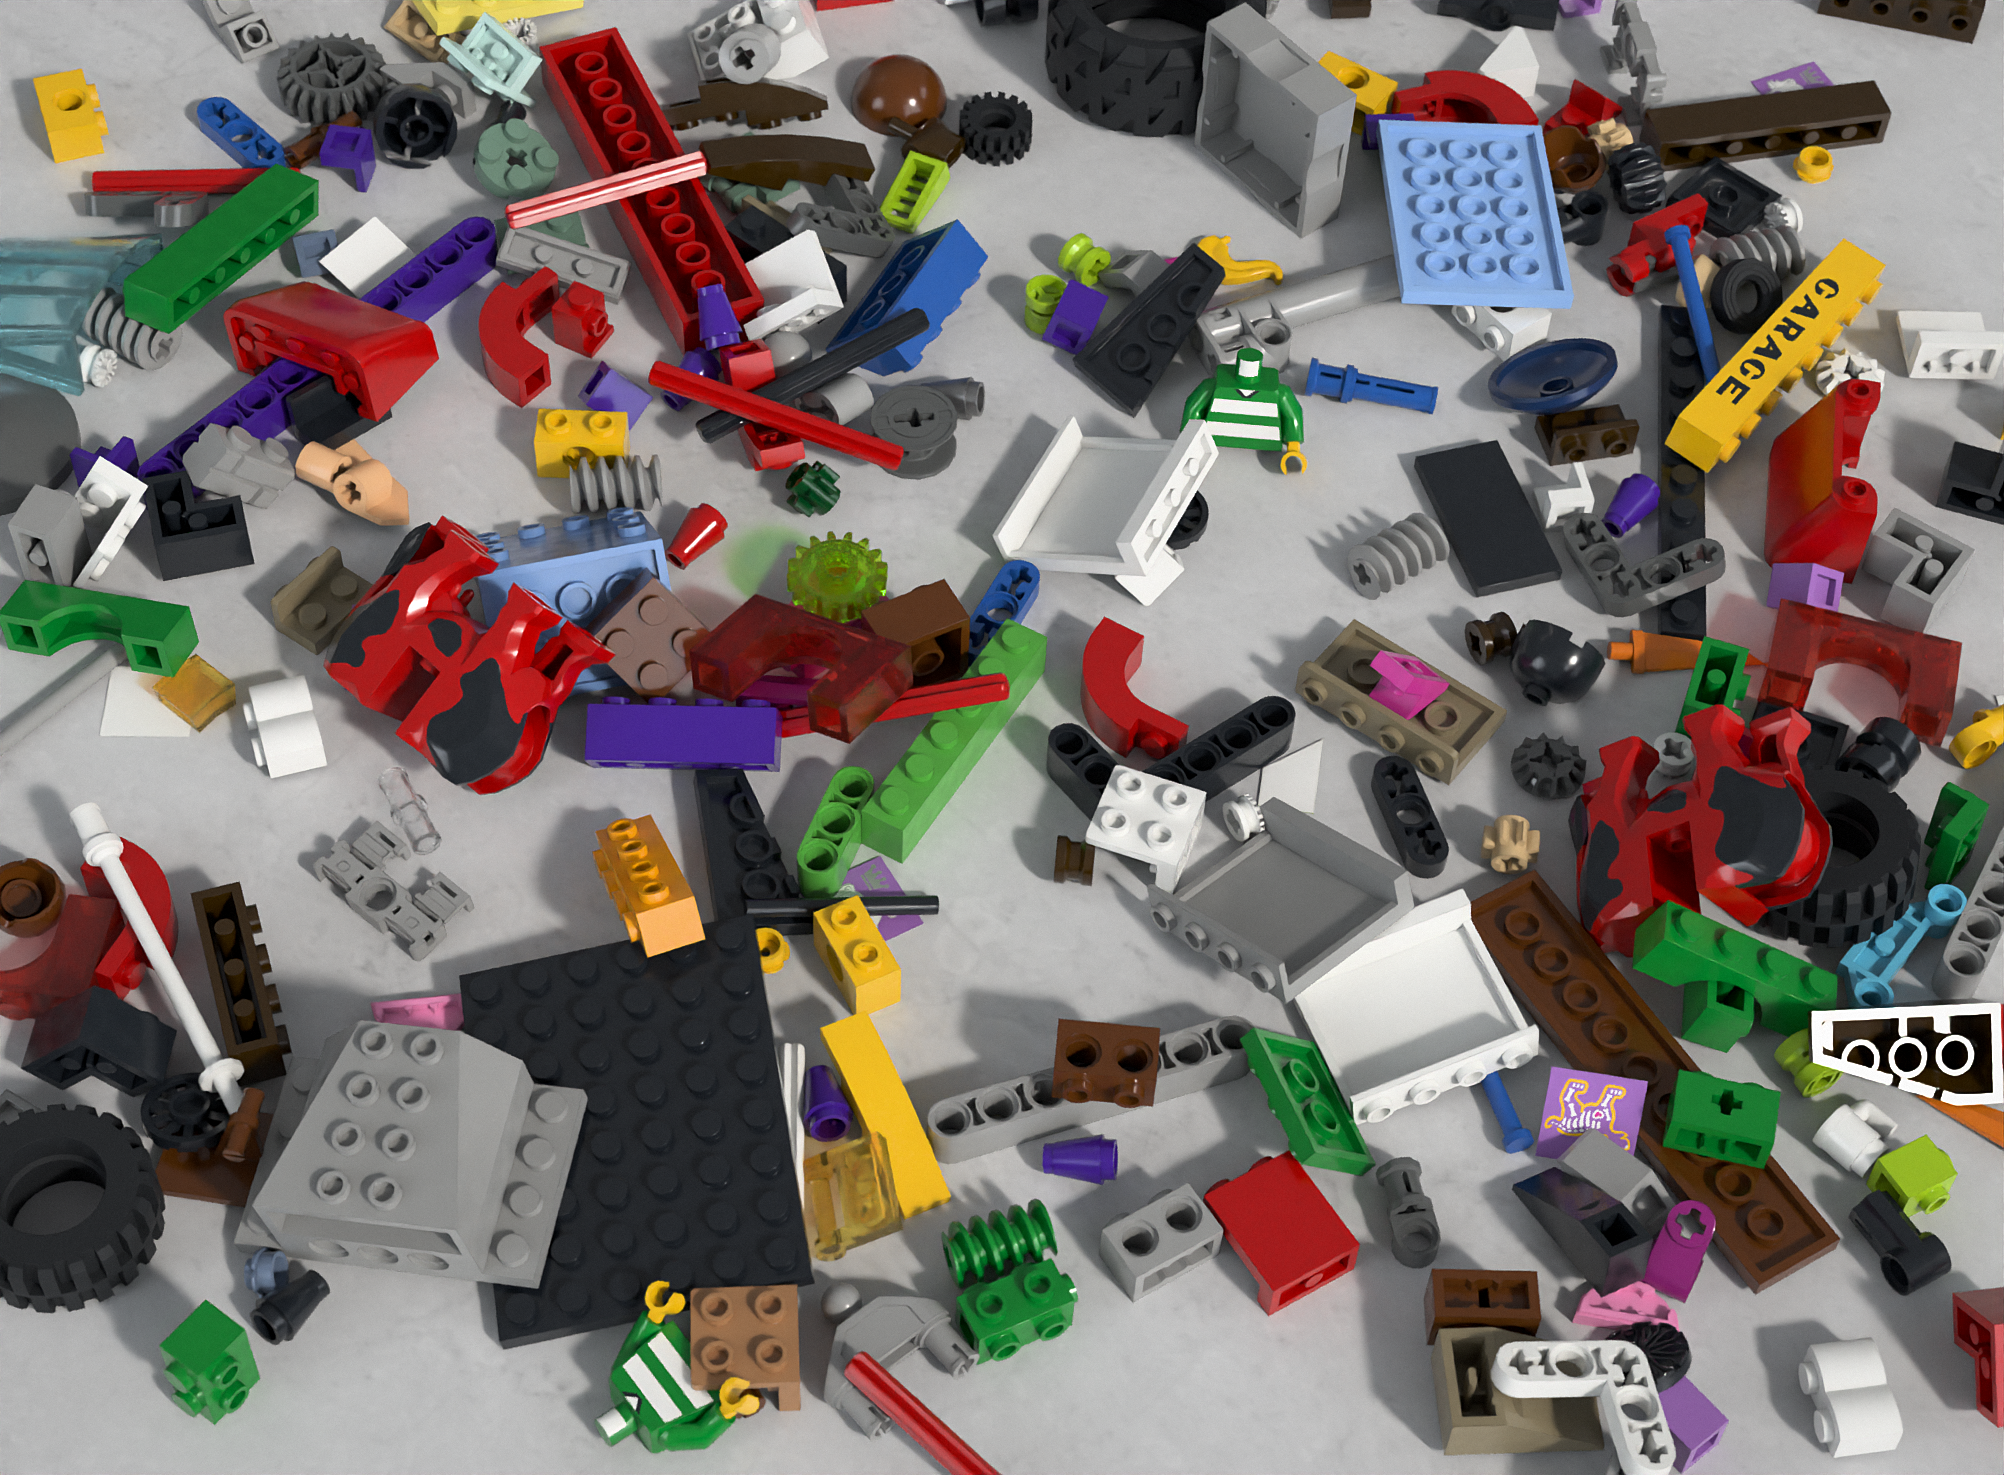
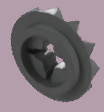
M1543 732L1537 739L1526 737L1521 746L1514 749L1511 759V772L1518 785L1528 793L1545 799H1560L1575 793L1581 787L1585 779L1587 760L1580 757L1579 746L1565 744L1563 735L1554 740L1548 739ZM1544 756H1548L1552 764L1557 765L1554 776L1551 775V770H1548L1547 765L1542 763Z

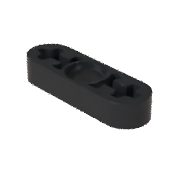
M1399 756L1384 757L1374 766L1371 780V789L1405 868L1416 877L1423 879L1434 878L1445 869L1449 853L1447 840L1414 766L1408 760ZM1392 775L1395 781H1401L1399 795L1396 796L1397 788L1394 781L1390 778L1385 779L1386 776ZM1404 809L1414 810L1420 814L1422 821L1416 824H1407L1398 818L1397 813ZM1423 837L1422 846L1426 854L1434 855L1433 859H1427L1424 853L1418 854L1420 838Z

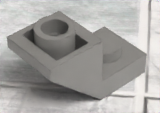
M202 0L216 32L241 63L280 48L263 10L254 13L249 0Z
M444 62L387 64L379 69L380 75L383 77L384 82H386V86L382 88L383 96L390 89L404 83H421L437 90L449 102L452 111L464 119L476 111L474 86L471 79Z
M1152 250L1126 251L1098 274L1105 288L1124 287L1125 290H1132L1134 296L1137 297L1170 264Z
M1588 1128L1556 1160L1564 1172L1621 1201L1651 1236L1664 1225L1669 1212L1676 1205L1651 1168L1595 1128Z

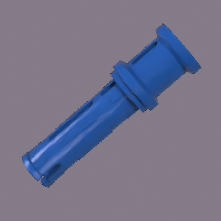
M1312 357L1304 396L1311 397L1313 393L1337 397L1340 403L1346 404L1347 402H1352V398L1388 406L1428 412V414L1433 415L1438 387L1358 373V368H1354V365L1348 364L1345 368L1321 364L1318 358Z

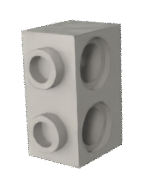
M1187 1183L1174 1191L1165 1189L1159 1192L1148 1202L1147 1206L1132 1214L1124 1212L1112 1218L1102 1229L1099 1256L1131 1301L1135 1302L1218 1256L1223 1228L1192 1186ZM1182 1223L1190 1229L1177 1230L1172 1228L1170 1224ZM1135 1246L1143 1248L1147 1252L1133 1254L1127 1251L1126 1248Z

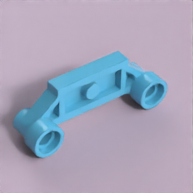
M1950 884L1934 886L1929 891L1925 901L1909 903V909L1901 919L1894 921L1893 927L1878 936L1875 932H1872L1870 940L1853 944L1839 962L1835 972L1844 978L1849 1007L1893 1003L1894 993L1889 984L1925 937L1944 938L1949 934L1952 926L1957 924L1967 903L1966 896L1959 888Z

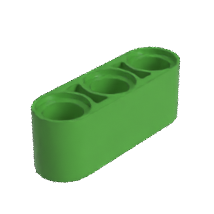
M844 767L835 773L799 846L796 856L797 885L800 893L805 898L834 897L840 890L861 845L862 809L874 795L873 776L862 767Z

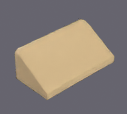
M404 0L384 26L385 29L430 62L449 63L447 57L450 53L439 44L443 36L460 45L466 39L459 32L436 36L412 0Z

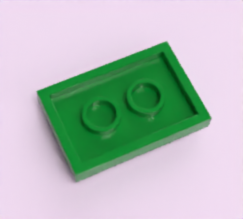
M1252 1028L1240 1038L1248 1056L1247 1064L1252 1073L1260 1080L1269 1098L1267 1100L1268 1107L1272 1114L1280 1120L1289 1139V1150L1301 1165L1363 1176L1376 1166L1314 1042L1258 1028Z

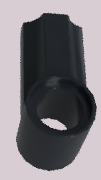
M1879 1189L1865 1196L1858 1205L1852 1208L1848 1218L1880 1256V1266L1886 1281L1900 1295L1907 1296L1951 1271V1258L1943 1242L1931 1232L1924 1231L1921 1233L1887 1190L1880 1191Z

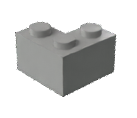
M1894 507L1874 533L1861 568L1892 585L1880 618L1921 639L1961 585L1975 549Z

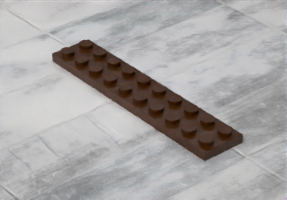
M1535 869L1470 902L1471 920L1505 984L1574 1070L1648 1081L1636 1147L1680 1202L1696 1200L1710 1207L1716 1221L1715 1232L1711 1239L1712 1242L1755 1295L1837 1248L1840 1237L1771 1154L1764 1169L1662 1147L1669 1097L1678 1071L1680 1069L1694 1072L1701 1071V1069ZM1693 1209L1690 1214L1705 1232L1706 1225L1699 1221L1701 1212Z

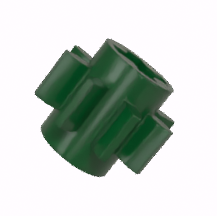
M818 460L815 461L813 466L807 462L801 463L787 478L785 487L792 494L786 502L808 518L811 517L813 512L820 516L824 515L835 506L840 497L841 491L834 485L840 476L825 463L821 464Z

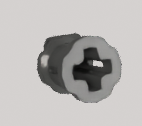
M1400 1157L1380 1166L1376 1171V1178L1378 1184L1385 1187L1390 1204L1387 1208V1215L1393 1232L1391 1246L1394 1257L1404 1266L1423 1268L1435 1260L1441 1241L1440 1230L1434 1214L1432 1201L1424 1195L1419 1177L1422 1174L1420 1162L1411 1157ZM1408 1233H1419L1428 1239L1430 1246L1422 1251H1414L1403 1243L1402 1237Z

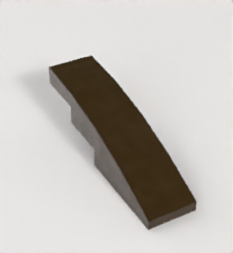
M791 134L748 135L702 141L698 148L707 161V173L709 175L780 191L783 190L789 178L826 186L832 174L869 182L875 171L865 144L830 137Z

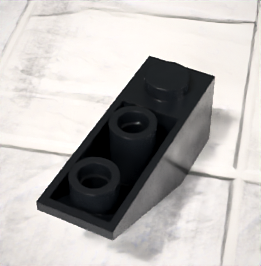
M1556 1167L1512 1185V1191L1601 1298L1644 1279L1653 1238L1621 1201Z

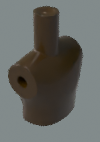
M896 116L888 124L887 130L906 140L901 148V154L904 159H906L910 151L946 162L948 169H950L964 151L965 138L954 133L944 121L937 117H932L920 128H916Z

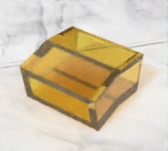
M197 654L188 658L173 678L164 676L152 687L163 705L199 733L217 716L236 705L235 684Z

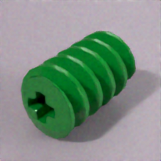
M1032 1199L1028 1202L1027 1214L1021 1206L1014 1204L1008 1208L1007 1219L1001 1211L993 1210L988 1215L987 1225L980 1216L975 1215L969 1219L968 1230L965 1229L961 1222L953 1221L949 1224L948 1237L944 1232L941 1233L945 1260L958 1289L964 1288L965 1272L971 1271L979 1283L984 1282L985 1266L990 1265L998 1278L1004 1277L1005 1261L1010 1260L1016 1268L1024 1264L1025 1255L1030 1254L1037 1264L1044 1261V1250L1050 1249L1055 1256L1058 1254L1056 1238L1049 1214L1044 1204L1038 1199Z

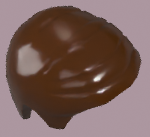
M1570 125L1558 126L1543 135L1553 189L1561 190L1566 194H1576L1593 188L1602 178L1606 169V155L1594 138L1590 141L1587 140L1577 127Z
M25 858L24 860L0 866V929L9 935L19 938H33L55 927L61 920L67 904L65 884L56 871L49 865L34 858Z

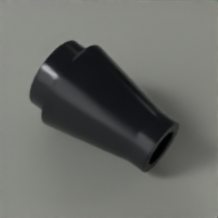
M308 1270L298 1279L257 1299L256 1308L250 1312V1320L253 1327L270 1344L278 1345L283 1340L291 1341L320 1302L330 1294L329 1285L318 1272Z

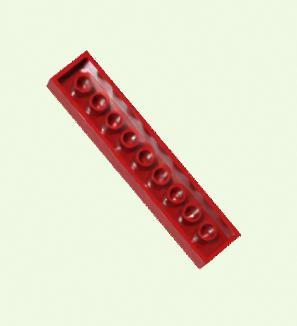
M616 27L539 47L540 58L542 59V84L592 180L685 154ZM698 178L605 204L683 356L688 351L693 352L697 347L706 349L705 341H700L697 289L706 286L723 285L724 292L742 329V332L739 333L740 342L749 340L743 325L758 318L756 313L764 308V298Z

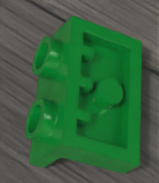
M1947 782L1941 789L1924 839V844L1932 848L1924 865L1930 869L1924 888L1928 891L1939 884L1951 885L1970 862L1990 805L1979 799L1972 792L1964 790L1951 782Z

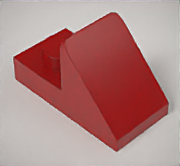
M1575 79L1572 83L1568 103L1544 123L1542 134L1545 135L1548 131L1558 126L1570 125L1577 127L1582 135L1587 138L1590 136L1587 130L1588 126L1601 120L1616 119L1622 113V107Z

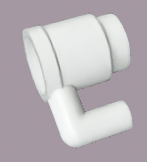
M1860 1099L1851 1107L1844 1104L1838 1108L1819 1128L1812 1142L1827 1152L1847 1171L1853 1170L1862 1179H1865L1871 1174L1877 1159L1888 1154L1890 1148L1880 1138L1882 1137L1886 1140L1896 1130L1898 1124L1870 1100Z

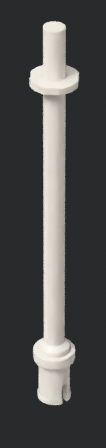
M84 803L70 813L71 819H69L84 845L83 856L89 865L102 868L206 1068L198 1079L201 1089L210 1093L218 1092L231 1115L238 1111L243 1097V1093L236 1082L244 1073L241 1061L233 1058L224 1059L119 859L124 849L120 837L115 833H111L100 812V807L96 803Z

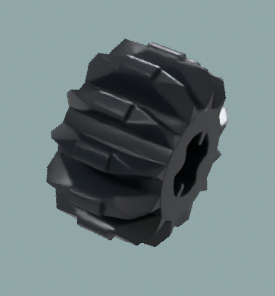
M1643 142L1624 145L1621 149L1613 151L1612 156L1608 159L1609 170L1607 174L1610 178L1609 187L1612 188L1614 200L1618 202L1619 208L1631 215L1652 211V208L1661 206L1662 201H1665L1666 198L1664 188H1666L1667 183L1664 179L1665 170L1661 167L1660 157L1655 154V149Z

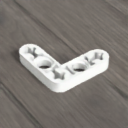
M1621 1340L1528 1341L1506 1343L1499 1349L1491 1369V1379L1495 1387L1502 1393L1517 1398L1600 1396L1619 1462L1625 1475L1669 1474L1676 1458L1675 1447L1647 1358L1636 1345ZM1559 1361H1570L1581 1369L1583 1375L1578 1377L1567 1376L1557 1368L1556 1363ZM1622 1371H1629L1625 1385L1622 1386L1625 1379ZM1624 1404L1636 1405L1645 1411L1648 1419L1642 1421L1633 1420L1623 1413L1621 1406ZM1647 1438L1644 1444L1646 1455L1639 1454L1643 1446V1439Z

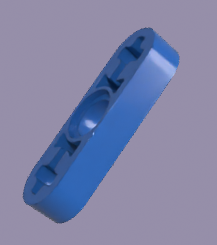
M211 97L198 105L197 116L201 131L243 168H271L273 165L279 164L287 167L283 146L230 100L223 97ZM238 135L251 136V139L245 142L232 141V138Z
M1014 560L1005 564L970 618L968 667L973 664L986 645H982L979 650L972 648V646L978 647L984 639V632L988 634L989 643L1005 621H998L989 617L987 613L990 610L1003 608L1012 614L1009 619L1019 624L1024 620L1039 594L1040 573L1032 563L1024 560ZM1020 580L1026 581L1019 584L1015 591V596L1011 594L1012 584H1017Z

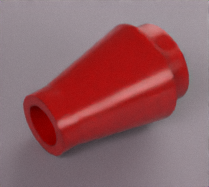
M701 503L697 508H690L670 546L664 551L666 558L677 568L686 569L692 561L724 539V531L728 528L726 519L719 511L706 503Z

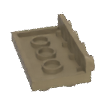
M1353 619L1314 662L1305 661L1299 667L1295 692L1300 694L1308 703L1319 706L1336 716L1349 728L1357 729L1377 741L1385 750L1405 758L1416 765L1424 774L1435 777L1449 786L1505 722L1507 710L1417 657L1450 683L1445 692L1410 720L1405 719L1369 697L1382 677L1370 664L1380 650L1417 656Z

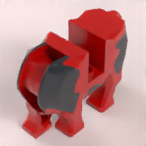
M442 515L435 526L427 522L416 527L405 536L381 577L354 606L333 637L328 647L323 667L335 681L352 693L363 706L402 721L395 734L420 752L443 778L456 786L466 784L479 795L495 794L517 785L534 772L543 760L559 707L571 693L580 673L593 664L609 663L616 654L589 631L568 620L561 627L559 636L550 638L545 646L534 654L541 632L556 626L563 617L532 591L514 582L508 590V601L501 608L497 620L491 628L482 622L472 619L466 607L473 599L474 591L466 589L459 598L458 595L462 590V585L474 577L492 574L499 563L486 553L490 548L460 524Z
M1714 705L1684 716L1682 719L1684 729L1692 737L1691 751L1696 759L1693 779L1671 785L1651 799H1649L1645 788L1649 775L1660 762L1659 751L1638 736H1630L1599 748L1600 759L1605 767L1603 774L1599 778L1582 784L1584 794L1576 797L1570 810L1568 823L1577 858L1576 898L1580 924L1604 953L1618 951L1627 958H1633L1636 928L1667 900L1701 914L1699 893H1701L1748 927L1756 924L1762 915L1770 910L1791 906L1811 897L1820 884L1830 859L1833 846L1832 828L1817 803L1805 788L1804 775L1797 759V752L1799 746L1811 733V723L1792 707L1749 722L1750 732L1754 738L1749 748L1750 760L1743 754L1738 745L1745 730L1744 719L1725 705Z

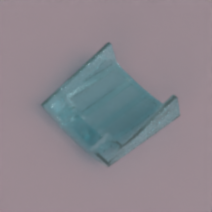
M162 233L0 238V372L75 396H81L85 388L76 336L83 320L106 282L123 286L124 279L129 274L135 272L164 249Z

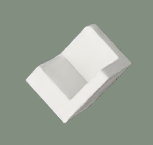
M1582 462L1572 463L1567 484L1535 487L1532 495L1544 533L1563 531L1564 523L1568 518L1579 513H1591L1595 501Z
M1165 544L1146 577L1114 575V578L1143 605L1149 606L1185 568L1181 557Z

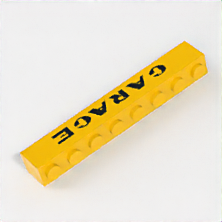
M1843 238L1679 414L1664 444L1707 473L1719 460L1727 463L1741 443L1739 438L1741 436L1745 439L1751 437L1762 420L1760 415L1763 413L1769 416L1783 397L1781 392L1784 390L1789 394L1795 388L1804 373L1801 370L1805 368L1810 371L1824 351L1822 347L1825 346L1830 349L1844 329L1842 325L1845 324L1850 327L1864 307L1862 303L1864 302L1867 305L1872 303L1883 286L1878 279L1886 265Z

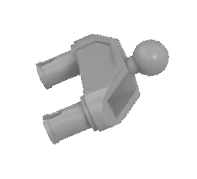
M848 1283L831 1285L822 1296L821 1310L826 1319L834 1324H840L837 1326L831 1351L824 1398L832 1407L845 1409L863 1429L870 1441L881 1438V1434L877 1430L879 1427L886 1434L896 1422L845 1377L844 1371L847 1364L859 1352H867L882 1367L889 1371L919 1348L928 1347L947 1368L954 1379L964 1376V1372L960 1369L961 1366L969 1372L979 1360V1354L951 1326L950 1312L943 1304L936 1300L911 1296H878L862 1308V1298L858 1290Z

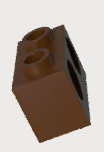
M1059 1018L1051 1097L1064 1098L1072 1103L1096 1101L1115 1103L1124 1108L1153 1107L1157 1081L1160 1028ZM1082 1062L1089 1066L1077 1067L1072 1065V1063ZM1134 1067L1140 1071L1129 1072L1122 1068Z
M1431 1269L1423 1298L1427 1346H1434L1439 1329L1494 1327L1528 1336H1536L1541 1322L1537 1271Z

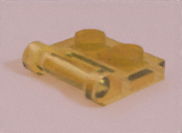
M878 1131L809 1157L802 1162L804 1182L810 1186L818 1237L814 1240L815 1254L818 1260L825 1262L839 1260L846 1255L848 1250L903 1230L887 1140ZM834 1173L837 1176L845 1226L837 1228L829 1181Z

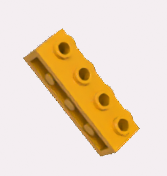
M651 814L637 819H619L610 823L607 828L595 831L600 849L592 851L593 860L600 879L604 881L610 900L613 899L620 921H624L631 943L639 940L647 957H651L705 939L695 897Z

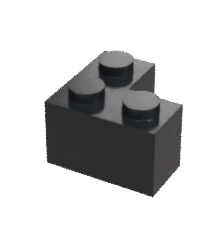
M2004 439L1999 452L1954 442L1943 471L1936 502L1937 508L2004 525Z
M187 470L142 478L143 483L148 486L145 490L154 547L163 581L255 564L240 495L196 503Z
M94 985L36 1017L20 1069L62 1091L93 1076L134 1098L155 1085L163 1083L177 1030L161 1022L156 1015L147 1011H141L120 1000L114 992Z

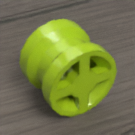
M1083 233L1076 234L1070 238L1063 246L1058 257L1059 268L1067 273H1074L1076 280L1087 287L1092 286L1101 279L1098 273L1111 262L1110 253L1103 247L1093 246L1092 239Z

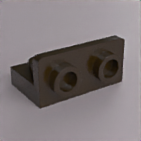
M1619 404L1537 416L1534 427L1550 466L1608 457L1616 458L1633 454L1640 428L1636 419H1625Z

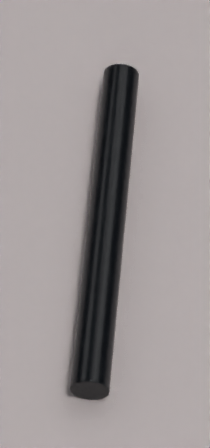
M937 895L859 897L870 916L937 915L939 912V899ZM850 897L745 899L744 915L753 914L754 919L813 917V912Z

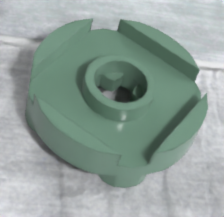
M518 118L510 119L507 123H499L486 129L478 139L473 153L476 162L474 171L480 183L492 194L508 200L509 195L523 197L522 200L543 195L551 185L559 163V156L552 149L549 142L540 133L529 128L525 121ZM509 156L518 158L524 167L522 168L518 164L509 165L507 163Z

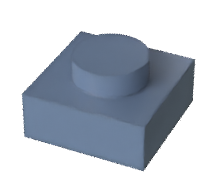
M334 229L292 237L302 278L331 273L319 261L339 246Z

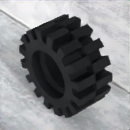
M984 92V99H981L977 94L972 97V103L966 101L963 104V110H960L959 136L965 138L963 153L968 151V158L971 160L978 156L979 164L986 165L988 160H993V166H1000V160H1005L1007 165L1014 163V157L1021 160L1024 157V151L1029 152L1032 142L1033 119L1031 109L1027 110L1028 104L1024 101L1018 103V97L1013 94L1009 99H1006L1005 92H998V97H992L991 92ZM1001 127L1006 130L992 131L985 128Z

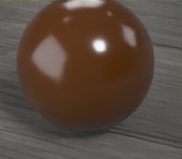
M892 54L878 58L860 73L853 86L851 109L855 118L869 130L886 136L898 137L887 130L888 124L894 116L916 128H920L932 117L942 120L947 109V96L939 75L930 65L914 56Z

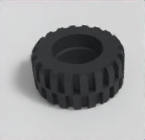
M1821 765L1820 770H1809L1808 766L1800 767L1804 775L1805 788L1817 803L1832 828L1833 847L1850 852L1858 857L1860 861L1847 866L1826 867L1820 884L1810 898L1791 906L1770 910L1762 915L1757 924L1762 928L1767 925L1772 928L1771 933L1784 940H1787L1788 937L1799 939V945L1813 947V943H1826L1827 948H1839L1843 946V942L1852 941L1854 945L1868 941L1871 938L1872 932L1877 936L1893 927L1894 921L1901 919L1909 909V902L1913 899L1921 850V835L1918 832L1919 824L1913 812L1907 809V803L1895 791L1888 793V786L1875 777L1870 781L1863 778V773L1850 768H1848L1847 772L1836 771L1835 766Z
M65 1104L47 1105V1111L35 1113L33 1108L18 1113L20 1119L8 1125L5 1121L0 1123V1297L4 1296L8 1305L21 1310L27 1309L29 1303H32L37 1313H55L56 1306H66L68 1312L84 1309L85 1301L98 1297L99 1302H102L114 1295L112 1289L121 1282L128 1286L139 1276L137 1265L139 1263L146 1265L150 1262L157 1250L154 1240H158L163 1235L165 1220L162 1212L166 1209L164 1195L148 1149L144 1148L141 1137L132 1127H124L119 1117L109 1112H103L98 1117L95 1107L81 1104L76 1105L75 1110H67ZM67 1181H83L105 1189L99 1205L91 1215L80 1224L66 1231L50 1235H33L13 1228L15 1218L23 1205L36 1193L51 1185Z

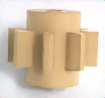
M1614 118L1606 121L1601 120L1587 127L1590 136L1586 139L1590 141L1594 138L1606 155L1605 170L1609 169L1608 159L1612 156L1614 150L1633 143L1630 130L1622 123L1615 124Z
M1500 816L1494 821V827L1484 826L1481 858H1491V866L1500 873H1521L1526 870L1528 862L1537 863L1540 831H1529V822L1521 816Z

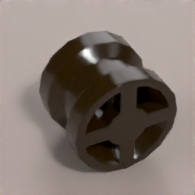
M1500 611L1492 614L1487 621L1483 622L1476 619L1466 624V644L1476 663L1479 665L1491 663L1494 657L1498 655L1509 657L1513 641L1517 636V630L1508 614Z
M1058 835L1053 883L1063 884L1068 879L1078 880L1083 886H1092L1095 846L1088 844L1085 839L1082 842L1071 841L1068 836Z

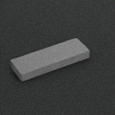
M509 226L496 258L497 266L530 277L546 266L558 274L559 286L568 289L575 280L603 292L604 300L616 305L619 304L632 264L630 261L526 227L514 230Z

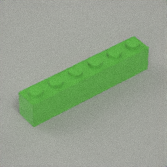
M1007 618L961 679L999 672L1005 673L1010 685V697L1004 701L936 712L862 809L861 844L901 864L904 863L1045 672L1046 636Z

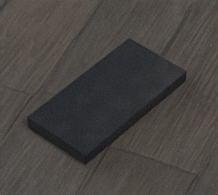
M1498 440L1416 456L1414 468L1476 597L1560 580L1562 568Z

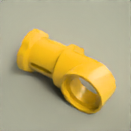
M2004 704L1991 710L1982 708L1975 711L1973 714V724L1959 732L1951 741L1949 751L1965 769H1972L1983 764L1994 754L1997 747L2003 744Z

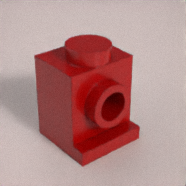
M575 280L551 307L555 344L590 359L595 356L614 333V326L607 323L608 314L605 312L604 293Z

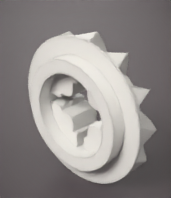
M1845 348L1838 355L1828 352L1824 360L1818 363L1815 380L1819 389L1825 395L1841 382L1851 379L1849 374L1844 373L1845 370L1851 371L1853 376L1858 377L1857 379L1881 382V392L1883 390L1885 371L1877 368V359H1864L1862 351L1857 355L1850 354Z

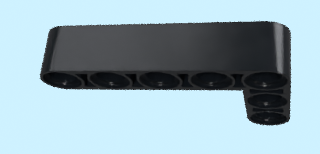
M1264 697L1142 772L1205 791V802L1280 757L1289 749L1296 716L1295 708L1291 702L1283 697ZM1063 723L1052 729L1048 736L1046 770L1058 787L1092 821L1113 769L1119 764L1083 727L1073 723Z

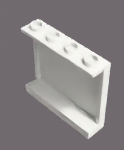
M1068 416L992 535L1005 563L1007 564L1014 560H1024L1035 565L1038 570L1146 577L1219 454L1206 421L1189 419L1177 440L1085 437L1082 435L1075 417Z
M1463 888L1415 906L1414 909L1292 999L1312 1042L1315 1043L1356 1125L1367 1121L1370 1123L1380 1122L1388 1118L1395 1110L1413 1103L1416 1105L1426 1104L1437 1098L1441 1092L1459 1085L1463 1087L1475 1085L1482 1081L1487 1074L1505 1067L1509 1069L1521 1067L1528 1063L1533 1056L1538 1055L1539 1030L1536 1024L1528 1027L1471 920V903Z

